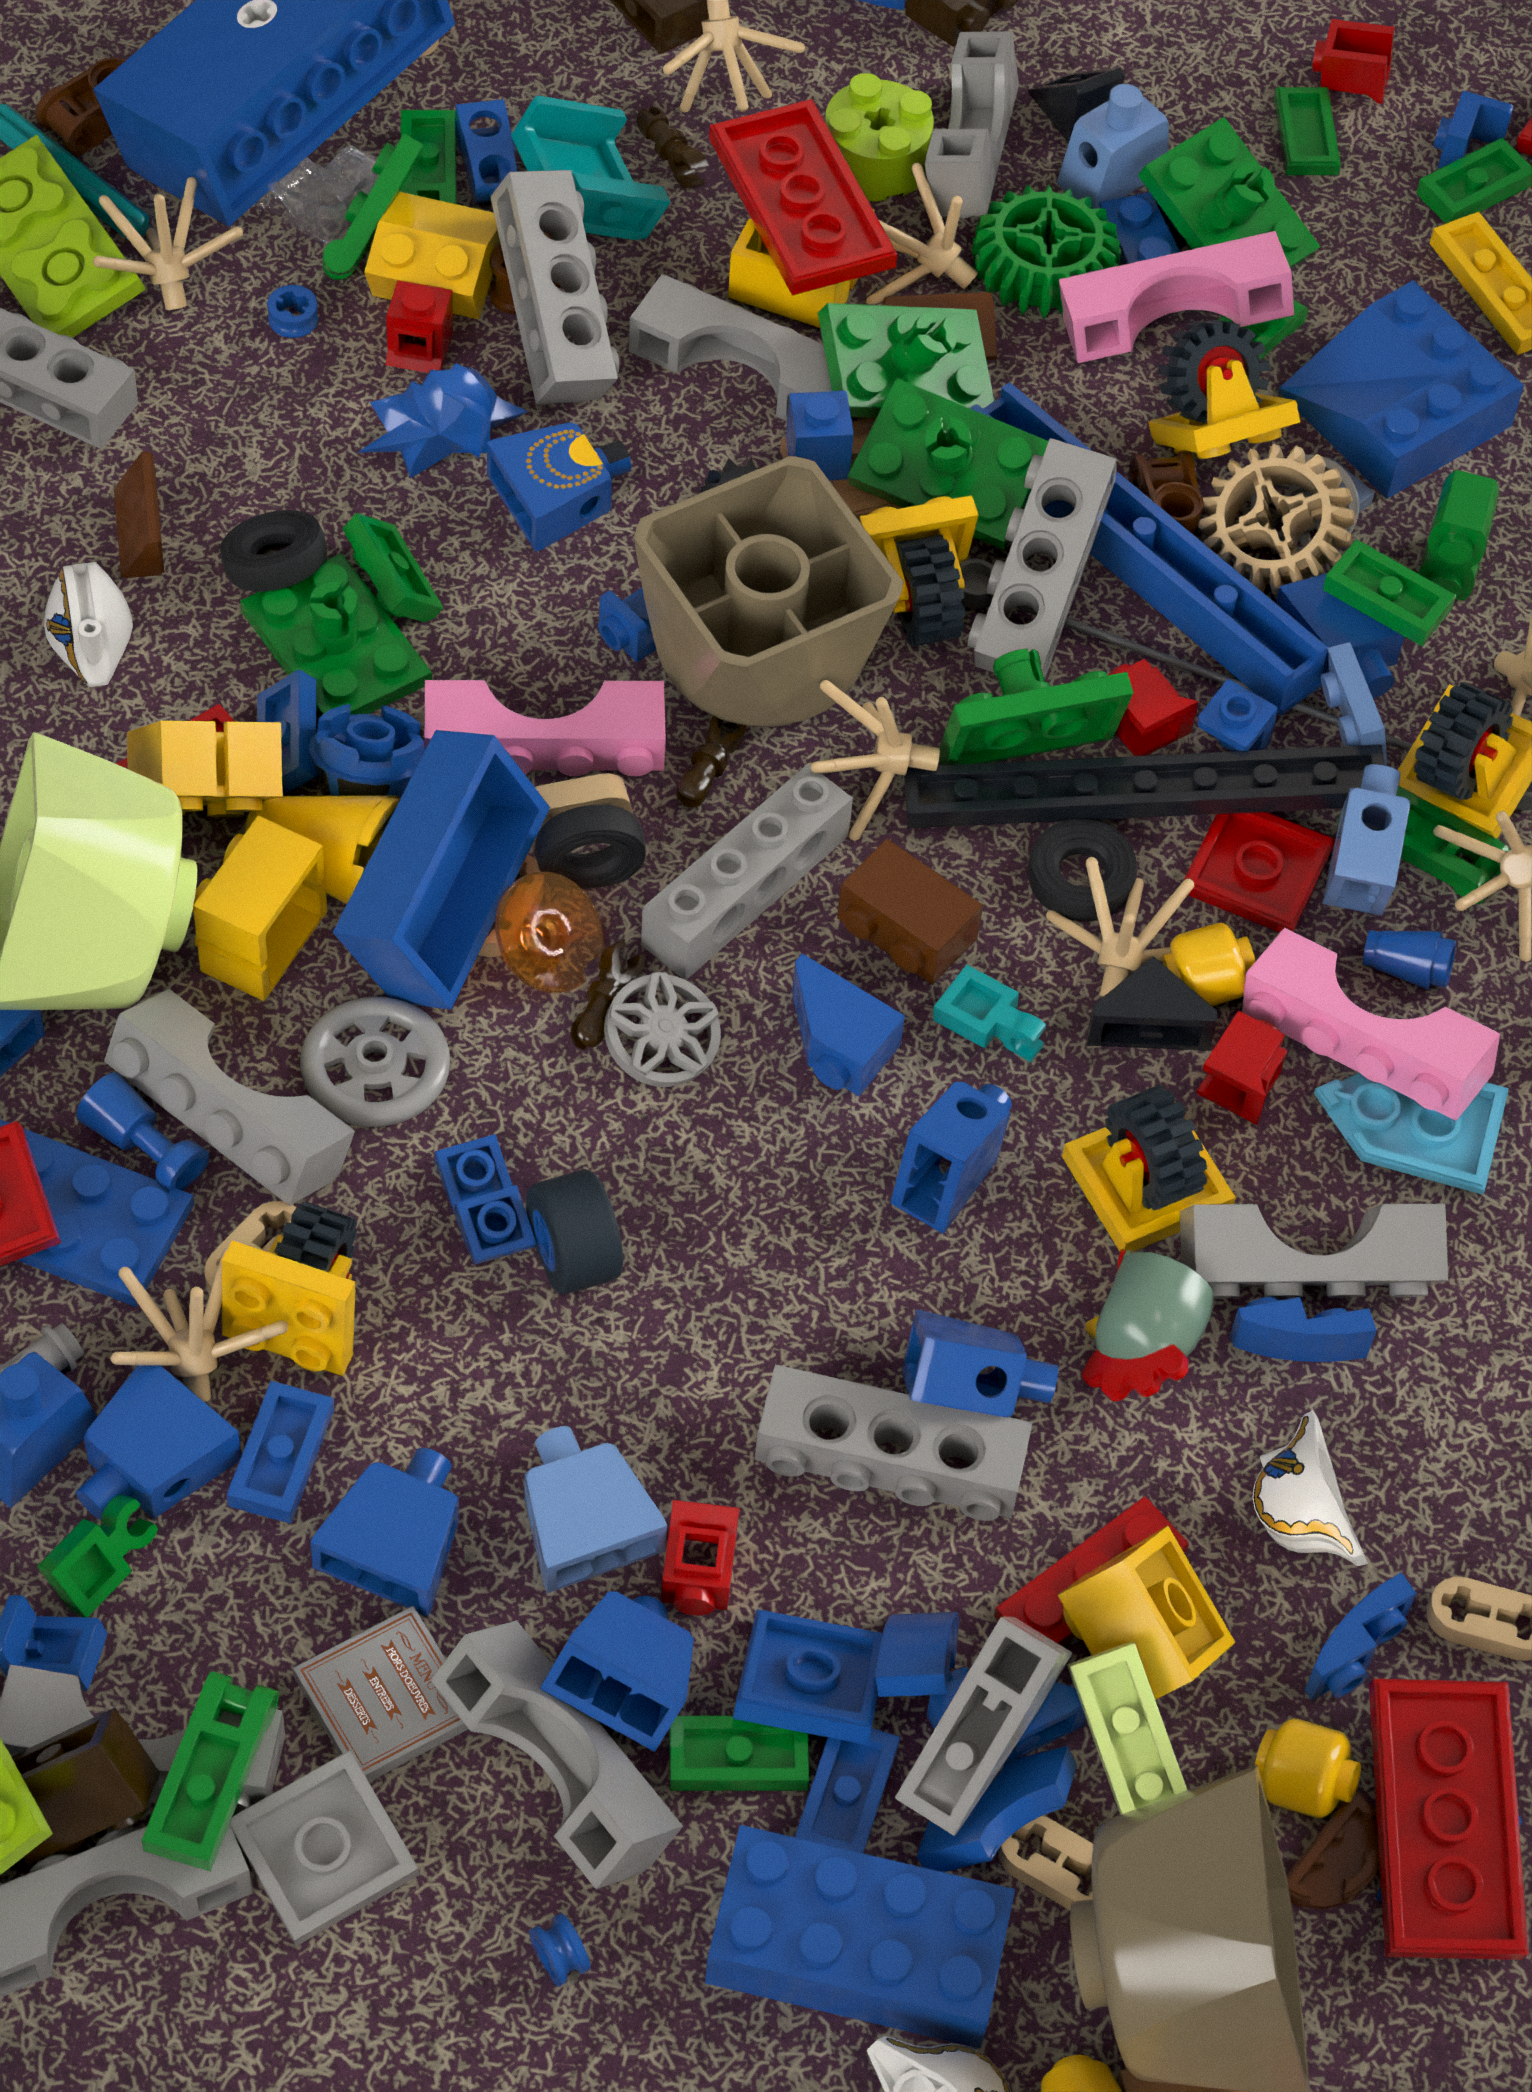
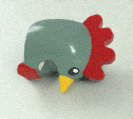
M1128 1249L1120 1250L1117 1275L1099 1316L1089 1320L1085 1325L1087 1333L1095 1339L1096 1351L1089 1358L1082 1372V1378L1089 1387H1101L1102 1392L1111 1401L1117 1402L1126 1398L1132 1389L1142 1397H1149L1160 1390L1162 1383L1166 1379L1170 1378L1177 1381L1184 1378L1188 1373L1189 1360L1187 1356L1195 1349L1203 1336L1212 1313L1213 1292L1207 1281L1187 1265L1170 1257L1152 1252L1133 1253Z

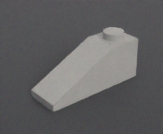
M1000 1617L895 1799L952 1835H956L1036 1716L1072 1652L1015 1617Z

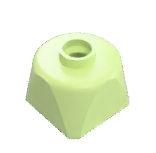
M35 732L32 733L27 744L0 842V1010L129 1008L143 996L155 970L161 949L173 952L180 949L192 914L197 884V864L195 860L181 858L182 807L180 800L172 789L156 781Z

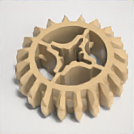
M1273 443L1269 450L1268 459L1261 460L1258 452L1250 448L1248 452L1250 464L1246 467L1241 468L1238 462L1229 460L1227 467L1232 475L1229 481L1222 477H1213L1211 484L1219 496L1203 497V508L1210 515L1200 519L1199 528L1202 534L1209 536L1203 541L1208 548L1262 593H1264L1267 584H1269L1274 598L1277 599L1280 586L1304 580L1311 575L1315 577L1326 574L1322 566L1325 563L1331 566L1337 563L1342 556L1334 547L1345 548L1352 545V535L1344 528L1354 525L1356 523V516L1353 510L1346 508L1353 499L1349 488L1339 487L1342 477L1337 469H1330L1324 472L1326 463L1324 458L1318 454L1305 462L1303 448L1297 445L1290 451L1287 459H1285L1280 446ZM1273 485H1295L1310 491L1314 495L1306 498L1302 493L1290 497L1283 496L1275 490ZM1256 493L1257 501L1254 508L1246 515L1239 517V523L1234 525L1241 506L1249 497ZM1270 503L1274 504L1278 515H1283L1282 522L1284 526L1281 528L1285 536L1284 541H1281L1276 529L1272 530L1271 518L1273 515L1269 507ZM1321 519L1314 538L1305 548L1298 552L1297 543L1299 537L1306 530L1315 527V520ZM1250 546L1252 550L1269 547L1276 550L1281 559H1257L1245 554L1240 549Z

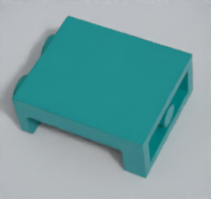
M545 96L534 97L511 134L527 171H572L575 189L581 193L584 201L583 225L585 233L631 240L647 238L671 201L663 186L633 182L615 146V139L627 121L623 110Z

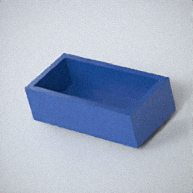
M435 730L333 931L338 940L389 998L399 999L412 1005L452 1009L550 809V806L495 735Z
M740 1825L709 1949L705 1984L981 2049L989 2021L1015 1889Z

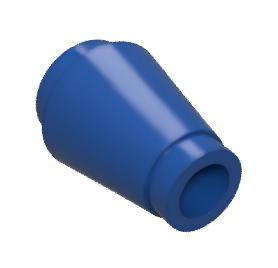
M1370 930L1364 948L1363 965L1374 967L1378 971L1429 991L1432 985L1447 988L1455 958L1456 940L1443 938L1442 931L1380 932Z

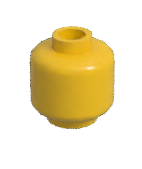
M1215 923L1175 936L1170 945L1171 953L1162 955L1164 966L1211 1006L1244 996L1246 973L1256 962L1248 937L1236 939L1231 928L1224 923Z
M1295 1718L1284 1722L1278 1730L1271 1728L1267 1730L1260 1743L1255 1761V1766H1258L1265 1796L1271 1804L1314 1818H1323L1331 1814L1340 1800L1350 1803L1357 1790L1361 1774V1763L1351 1760V1744L1344 1733Z

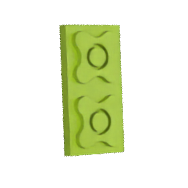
M37 134L0 158V276L34 324L58 335H67L73 338L146 290L136 273L94 266L93 258L96 256L125 259V257Z

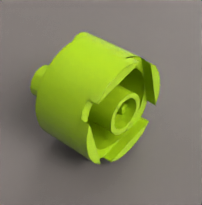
M860 73L850 80V85L844 87L832 97L826 109L825 123L868 201L887 200V197L903 193V196L918 188L912 172V165L920 163L926 175L925 159L934 127L931 98L926 93L913 90L901 83L881 80L876 75L870 73Z

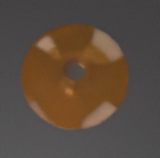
M535 872L513 882L501 897L496 911L495 932L500 952L511 971L528 986L546 993H564L586 982L585 967L589 962L601 957L603 950L601 921L588 895L576 883L562 875L552 872ZM536 930L540 933L542 937L543 945L540 943L537 937Z

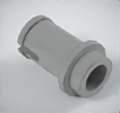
M60 1323L53 1329L47 1325L41 1329L43 1334L41 1338L4 1364H0V1374L8 1366L17 1364L25 1355L33 1351L42 1356L57 1370L62 1371L67 1367L72 1372L77 1368L75 1361L84 1355V1351L74 1335L63 1323Z

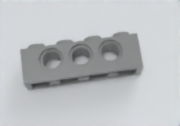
M571 170L509 172L491 195V202L536 404H554L600 399L618 379L619 357L616 349L610 345L606 327L607 304L604 296L598 292L594 274L596 267L595 250L592 244L587 242L583 225V197L575 189ZM541 230L550 234L553 240L545 236ZM553 282L558 283L565 292L559 290ZM564 333L570 335L577 345L570 342Z
M0 308V402L102 449L138 405L135 370L117 358L106 357L80 345L76 340L67 335H58L32 323L28 318L19 313H10Z
M1052 438L1049 439L1044 456L1034 454L1024 483V488L1031 489L1025 509L1015 507L1008 524L1005 540L1013 543L1006 562L996 560L988 581L986 592L994 595L987 615L977 613L969 634L967 646L975 648V667L994 672V661L1000 656L1018 649L1027 648L1028 652L1035 649L1038 651L1041 659V669L1045 680L1116 480L1117 458ZM1063 500L1070 503L1074 507V511L1066 517L1054 518L1049 516L1044 511V508L1050 502ZM1035 553L1049 554L1056 561L1050 569L1045 571H1034L1025 564L1027 558ZM1024 605L1032 608L1037 613V616L1030 623L1018 625L1009 621L1006 618V614L1010 609Z
M810 764L804 766L643 906L641 946L681 978L687 980L849 836L853 797L823 774L813 773Z
M775 1364L757 1433L755 1460L765 1462L770 1470L784 1476L796 1477L802 1475L805 1471L830 1477L836 1486L850 1491H864L871 1486L893 1491L901 1501L911 1505L927 1506L937 1501L959 1506L965 1515L977 1520L990 1521L998 1518V1516L1012 1519L1033 1423L1010 1417L910 1400L909 1394ZM821 1428H829L837 1431L841 1437L833 1440L822 1439L815 1435L814 1431ZM882 1443H895L903 1447L905 1452L901 1454H888L878 1448V1445ZM948 1457H957L965 1460L970 1467L954 1469L947 1466L942 1460Z

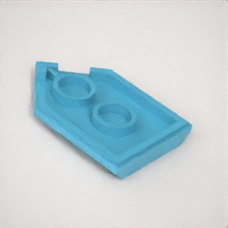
M1357 1073L1342 1081L1335 1079L1315 1088L1314 1095L1361 1161L1483 1195L1509 1088L1487 1082L1457 1121L1435 1110L1426 1109L1415 1100L1381 1083L1368 1080L1361 1073Z

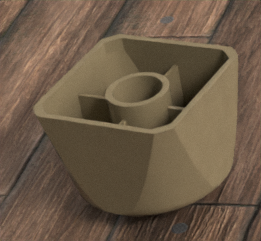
M788 456L642 517L634 534L637 561L650 627L658 657L666 674L677 690L696 707L710 715L732 723L758 727L790 725L814 717L837 704L820 689L821 681L828 680L845 694L849 692L861 674L902 591L903 580L816 462L805 458Z
M1258 1766L1238 1771L1104 1821L1095 1832L1093 1841V1899L1071 1903V1939L1082 2001L1086 2009L1108 2006L1116 2042L1127 2070L1137 2079L1149 2082L1253 2092H1309L1310 2085L1293 1909L1289 1885Z

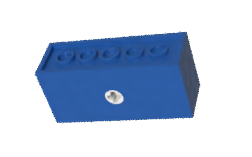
M195 0L98 84L93 91L126 166L142 178L181 200L184 196L187 179L195 177L197 179V188L193 207L229 227L455 25V21L448 0Z

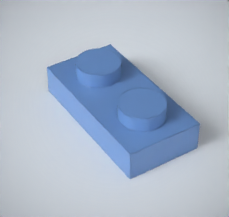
M1347 642L1329 647L1327 649L1329 672L1321 674V684L1329 708L1338 706L1342 717H1338V727L1343 745H1382L1384 763L1387 766L1385 727L1351 643Z

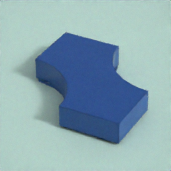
M1064 1746L1006 1761L1001 1772L990 1783L956 1835H952L929 1820L917 1853L921 1866L931 1870L947 1872L991 1861L1005 1840L1018 1829L1040 1816L1062 1809L1066 1803L1077 1768V1763L1069 1747Z

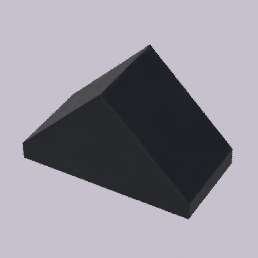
M1121 67L1075 72L1031 88L1028 92L1069 144L1074 124L1083 115L1109 101L1111 90L1115 86L1123 84L1124 75Z
M1152 956L1093 1005L1087 1031V1046L1210 1051L1217 1025V1010Z

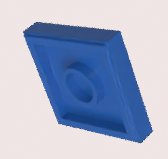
M756 1609L733 1719L869 1745L878 1697L875 1673L883 1633Z

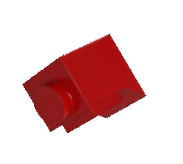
M1331 19L1326 41L1317 40L1314 51L1312 70L1313 72L1321 73V87H1328V90L1368 95L1376 103L1383 104L1392 65L1395 27Z
M397 280L386 315L388 350L385 365L429 373L431 369L442 370L453 334L452 290ZM410 335L426 338V346L405 343V337Z
M1146 659L1133 665H1120L1108 674L1113 675L1127 672L1134 694L1115 733L1134 756H1147L1192 733L1199 701L1180 697L1157 667L1152 668Z
M1238 1011L1205 1061L1202 1070L1208 1074L1198 1087L1196 1093L1258 1126L1266 1096L1280 1076L1288 1050L1282 1048L1285 1034L1281 1033L1275 1025L1268 1021L1254 1019Z
M673 1500L662 1580L661 1602L674 1604V1608L679 1612L693 1616L708 1615L714 1609L728 1610L740 1508ZM685 1540L718 1544L715 1567L682 1563Z

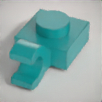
M967 964L934 1005L933 1021L983 1048H986L994 1036L1002 1041L1005 1048L1032 1062L1044 1046V1042L1038 1038L1046 1029V1024L1038 1017L1016 1009L1019 992Z

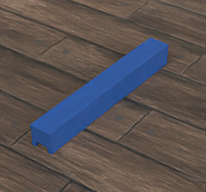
M1010 382L1001 387V397L982 409L978 404L970 408L1047 441L1052 438L1091 450ZM1116 471V480L1090 554L1256 695L1277 706V712L1280 715H1283L1322 687L1321 674L1323 673L1328 647ZM1056 500L1050 502L1044 508V511L1051 517L1063 518L1070 515L1074 511V507L1066 501Z

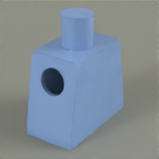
M1130 84L1115 86L1110 92L1109 101L1083 115L1074 124L1057 184L1065 192L1071 188L1075 199L1079 200L1091 196L1093 209L1099 208L1100 202L1125 197L1144 185L1138 177L1140 171L1145 165L1168 152L1169 122L1166 116L1143 97L1142 92L1136 86Z
M1367 765L1364 768L1361 788H1350L1339 819L1322 904L1382 916L1395 889L1410 808V800L1396 796L1400 779V772L1385 765Z
M568 1426L550 1429L537 1438L535 1446L543 1465L532 1468L525 1473L524 1499L542 1581L547 1593L665 1552L666 1521L615 1445L603 1443L581 1451L572 1429Z

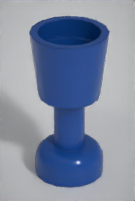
M112 1072L100 1078L82 1098L76 1112L77 1120L122 1150H130L138 1146L158 1163L155 1170L156 1180L168 1192L174 1188L184 1190L207 1167L209 1152L193 1140H183L173 1144L153 1127L156 1121V1112L118 1072Z

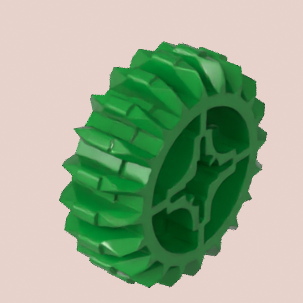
M1050 184L1047 185L1043 192H1036L1027 185L1021 196L1007 191L1002 202L991 201L987 214L981 215L980 221L977 223L972 246L973 262H975L974 268L978 272L976 278L984 279L986 292H999L1001 306L1013 302L1014 299L1019 301L1018 306L1021 316L1030 308V305L1039 307L1043 320L1051 307H1057V310L1063 316L1059 279L1118 266L1121 248L1119 247L1120 241L1117 240L1116 224L1108 222L1106 209H1093L1091 196L1079 200L1075 199L1071 188L1061 194L1053 192Z

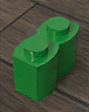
M1454 470L1447 476L1442 485L1418 574L1455 594V599L1465 601L1473 591L1480 560L1485 553L1499 498V487L1495 479Z

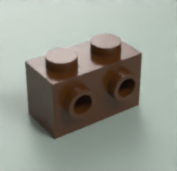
M886 838L841 884L837 918L843 922L847 930L855 937L862 940L868 939L888 953L902 970L912 974L916 973L933 985L977 940L983 904Z

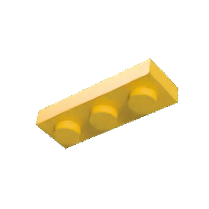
M1480 212L1433 228L1429 244L1515 354L1520 355L1532 350V278Z

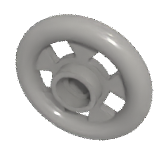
M363 997L334 1007L313 1025L302 1046L300 1070L304 1085L310 1096L341 1121L365 1127L390 1126L417 1116L437 1099L449 1075L450 1051L447 1040L438 1024L420 1008L395 998ZM388 1022L397 1024L410 1031L404 1041L400 1042L394 1036L382 1032ZM356 1025L364 1034L354 1038L348 1046H343L336 1037L347 1028ZM378 1052L385 1056L384 1059L377 1062L365 1059L368 1054ZM408 1057L425 1060V1068L421 1078L403 1075ZM338 1063H344L346 1074L350 1080L334 1086L328 1078L326 1068ZM389 1086L392 1088L393 1099L382 1102L365 1101V1088L383 1089Z

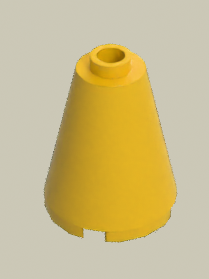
M395 795L282 796L262 801V811L250 812L246 821L245 833L259 815L323 845L325 878L322 883L326 886V893L347 904L401 798Z

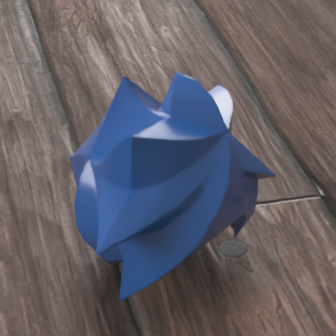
M455 363L452 369H431L422 385L411 381L403 393L370 402L386 428L387 433L357 453L401 452L409 476L412 478L452 453H472L479 458L480 453H487L490 429L510 422L528 411L497 397L486 379L472 367L468 368Z

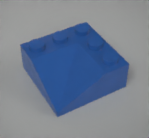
M1413 280L1369 305L1281 385L1278 392L1286 399L1296 400L1298 412L1388 499L1511 427L1524 385Z

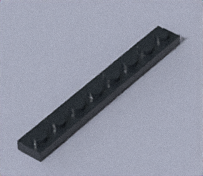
M1382 745L938 765L936 771L908 767L904 776L908 828L1059 822L1070 819L1102 820L1343 808L1350 788H1361L1365 766L1372 764L1385 765Z

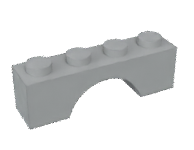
M1012 31L959 33L951 62L952 101L948 129H933L925 159L927 181L941 216H948L954 196H960L963 200L959 218L987 214L1019 87Z
M662 274L630 316L629 352L676 373L693 364L707 360H731L748 365L760 372L772 385L777 398L776 417L787 421L790 393L832 391L824 345L801 335L789 327L778 325L753 314L739 305L730 304L705 293L691 284L682 283Z
M167 989L119 1013L104 1062L287 1205L291 1206L319 1190L340 1174L355 1131L309 1095L295 1097L268 1095L249 1089L228 1077L213 1061L208 1049V1043L215 1023L172 990Z
M1257 1204L1192 1205L1180 1211L1181 1263L1190 1267L1207 1281L1212 1289L1213 1299L1240 1297V1287H1264V1297H1303V1286H1327V1297L1329 1298L1366 1296L1365 1286H1389V1297L1428 1296V1285L1448 1281L1445 1204H1381L1366 1210L1360 1227L1350 1242L1332 1255L1306 1254L1283 1243L1269 1229Z
M518 1621L465 1634L430 1681L471 1732L489 1734L512 1743L531 1756L549 1775L559 1792L563 1805L562 1824L554 1837L594 1888L597 1890L641 1874L652 1866L683 1827L675 1815L598 1720L540 1689L542 1682L553 1665Z
M10 1664L0 1700V1737L11 1757L94 1717L83 1700L78 1676ZM282 1710L275 1711L273 1720L268 1730L264 1733L233 1816L272 1794L285 1739ZM224 1711L222 1716L219 1717L218 1722L239 1728L243 1717ZM186 1728L163 1738L138 1739L160 1772L149 1799L151 1802L157 1803Z
M230 1823L211 1872L144 1852L142 1838L146 1831V1826L138 1830L133 1827H126L121 1830L112 1831L102 1837L94 1848L72 1857L67 1854L50 1856L35 1864L29 1874L5 1884L0 1882V1997L53 1976L54 1953L64 1928L78 1912L101 1898L123 1893L151 1896L171 1906L187 1921L253 1894L250 1872Z

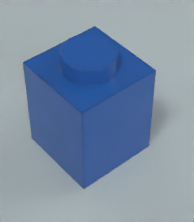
M847 390L790 393L786 428L788 456L815 461L828 480H847L850 472L854 437Z

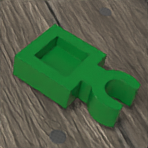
M120 1494L110 1500L102 1513L100 1526L97 1523L82 1519L37 1566L65 1605L78 1616L88 1618L133 1571L123 1556L130 1549H140L148 1545L158 1531L154 1523L140 1518L127 1530L129 1516L140 1506V1503L135 1498Z

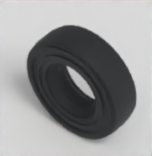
M279 510L257 515L234 527L223 539L220 552L225 572L232 584L243 590L263 592L295 585L313 575L326 560L327 544L323 530L314 516L297 510ZM288 546L275 553L260 555L273 548Z
M588 805L562 812L546 822L536 836L535 853L541 875L548 883L564 890H581L619 884L633 876L644 863L646 843L640 822L631 812L610 805ZM588 844H610V846L593 853L578 854L571 852Z
M1091 819L1065 820L1046 829L1035 842L1028 863L1029 884L1038 901L1048 910H1053L1067 919L1077 921L1098 920L1091 887H1081L1069 883L1062 876L1059 869L1060 863L1068 856L1085 854L1096 858L1105 869L1106 875L1102 881L1110 915L1120 910L1126 904L1137 877L1136 856L1128 840L1113 827Z

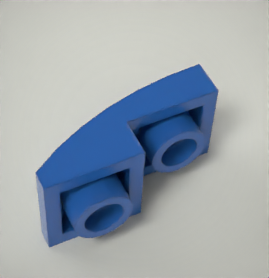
M496 1134L435 1151L433 1159L474 1265L536 1247V1241L517 1185H512Z
M1263 1297L1249 1302L1244 1307L1238 1308L1230 1338L1233 1347L1258 1355L1292 1361L1333 1362L1367 1358L1377 1330L1369 1308L1350 1312L1343 1308H1333L1325 1310L1311 1319H1307L1300 1297L1278 1300L1275 1297Z
M1402 1572L1384 1582L1364 1597L1334 1629L1318 1656L1304 1690L1311 1701L1329 1691L1332 1692L1335 1698H1339L1359 1687L1368 1678L1369 1674L1366 1670L1377 1645L1391 1640L1407 1626L1408 1621L1406 1617L1417 1593Z
M958 1612L890 1615L883 1630L875 1673L879 1697L947 1694L949 1669L955 1668L959 1630Z

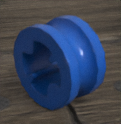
M286 285L276 289L269 296L267 301L269 326L275 333L283 337L297 338L311 333L316 328L318 323V304L316 296L311 290L304 286ZM287 307H294V309L297 312H301L302 314L298 316H292L288 310L284 309Z
M563 1913L552 1917L553 1924L549 1929L544 1930L540 1926H536L529 1930L533 1948L557 1987L567 1983L569 1972L577 1970L580 1974L591 1970L585 1947L573 1925Z

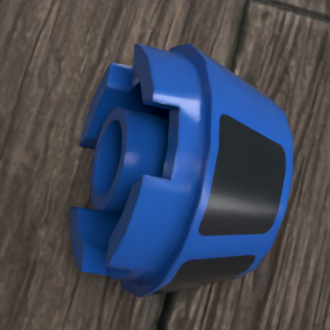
M351 704L330 709L318 720L317 733L311 737L309 745L310 756L323 796L395 795L401 798L417 768L419 760L426 750L424 740L420 736V722L406 712L383 705L381 716L371 714L350 715Z

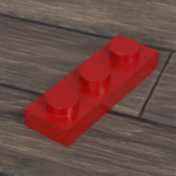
M1144 1496L998 1605L995 1609L994 1617L998 1621L1000 1617H1015L1063 1646L1074 1638L1075 1635L1069 1629L1064 1618V1606L1058 1597L1061 1592L1082 1576L1166 1526H1169L1184 1554L1187 1552L1189 1542Z

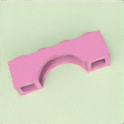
M1276 231L1059 279L1063 319L1077 363L1131 352L1135 339L1144 327L1157 318L1178 311L1205 310L1215 312L1231 319L1236 324H1239L1240 327L1294 315L1292 272Z
M425 680V747L427 748L435 730L495 735L524 774L529 773L531 770H559L568 776H582L591 770L620 771L624 775L636 777L645 775L650 771H664L666 743L664 681H604L596 697L581 710L560 718L537 719L520 715L506 708L494 697L485 680Z
M1284 928L1247 971L1242 1012L1254 1019H1262L1272 1023L1281 1033L1306 1045L1313 1052L1328 1056L1361 1073L1368 1080L1381 1083L1415 1100L1422 1107L1435 1110L1457 1121L1494 1073L1500 1033L1447 1007L1414 1019H1391L1369 1013L1355 1005L1341 990L1335 974L1337 953Z

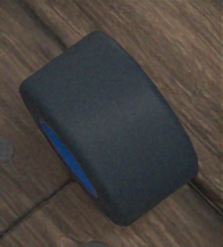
M583 1169L534 1183L528 1188L526 1211L536 1241L535 1248L549 1282L556 1292L560 1295H566L611 1282L620 1277L623 1268V1250L619 1228L605 1188L594 1173L588 1169Z

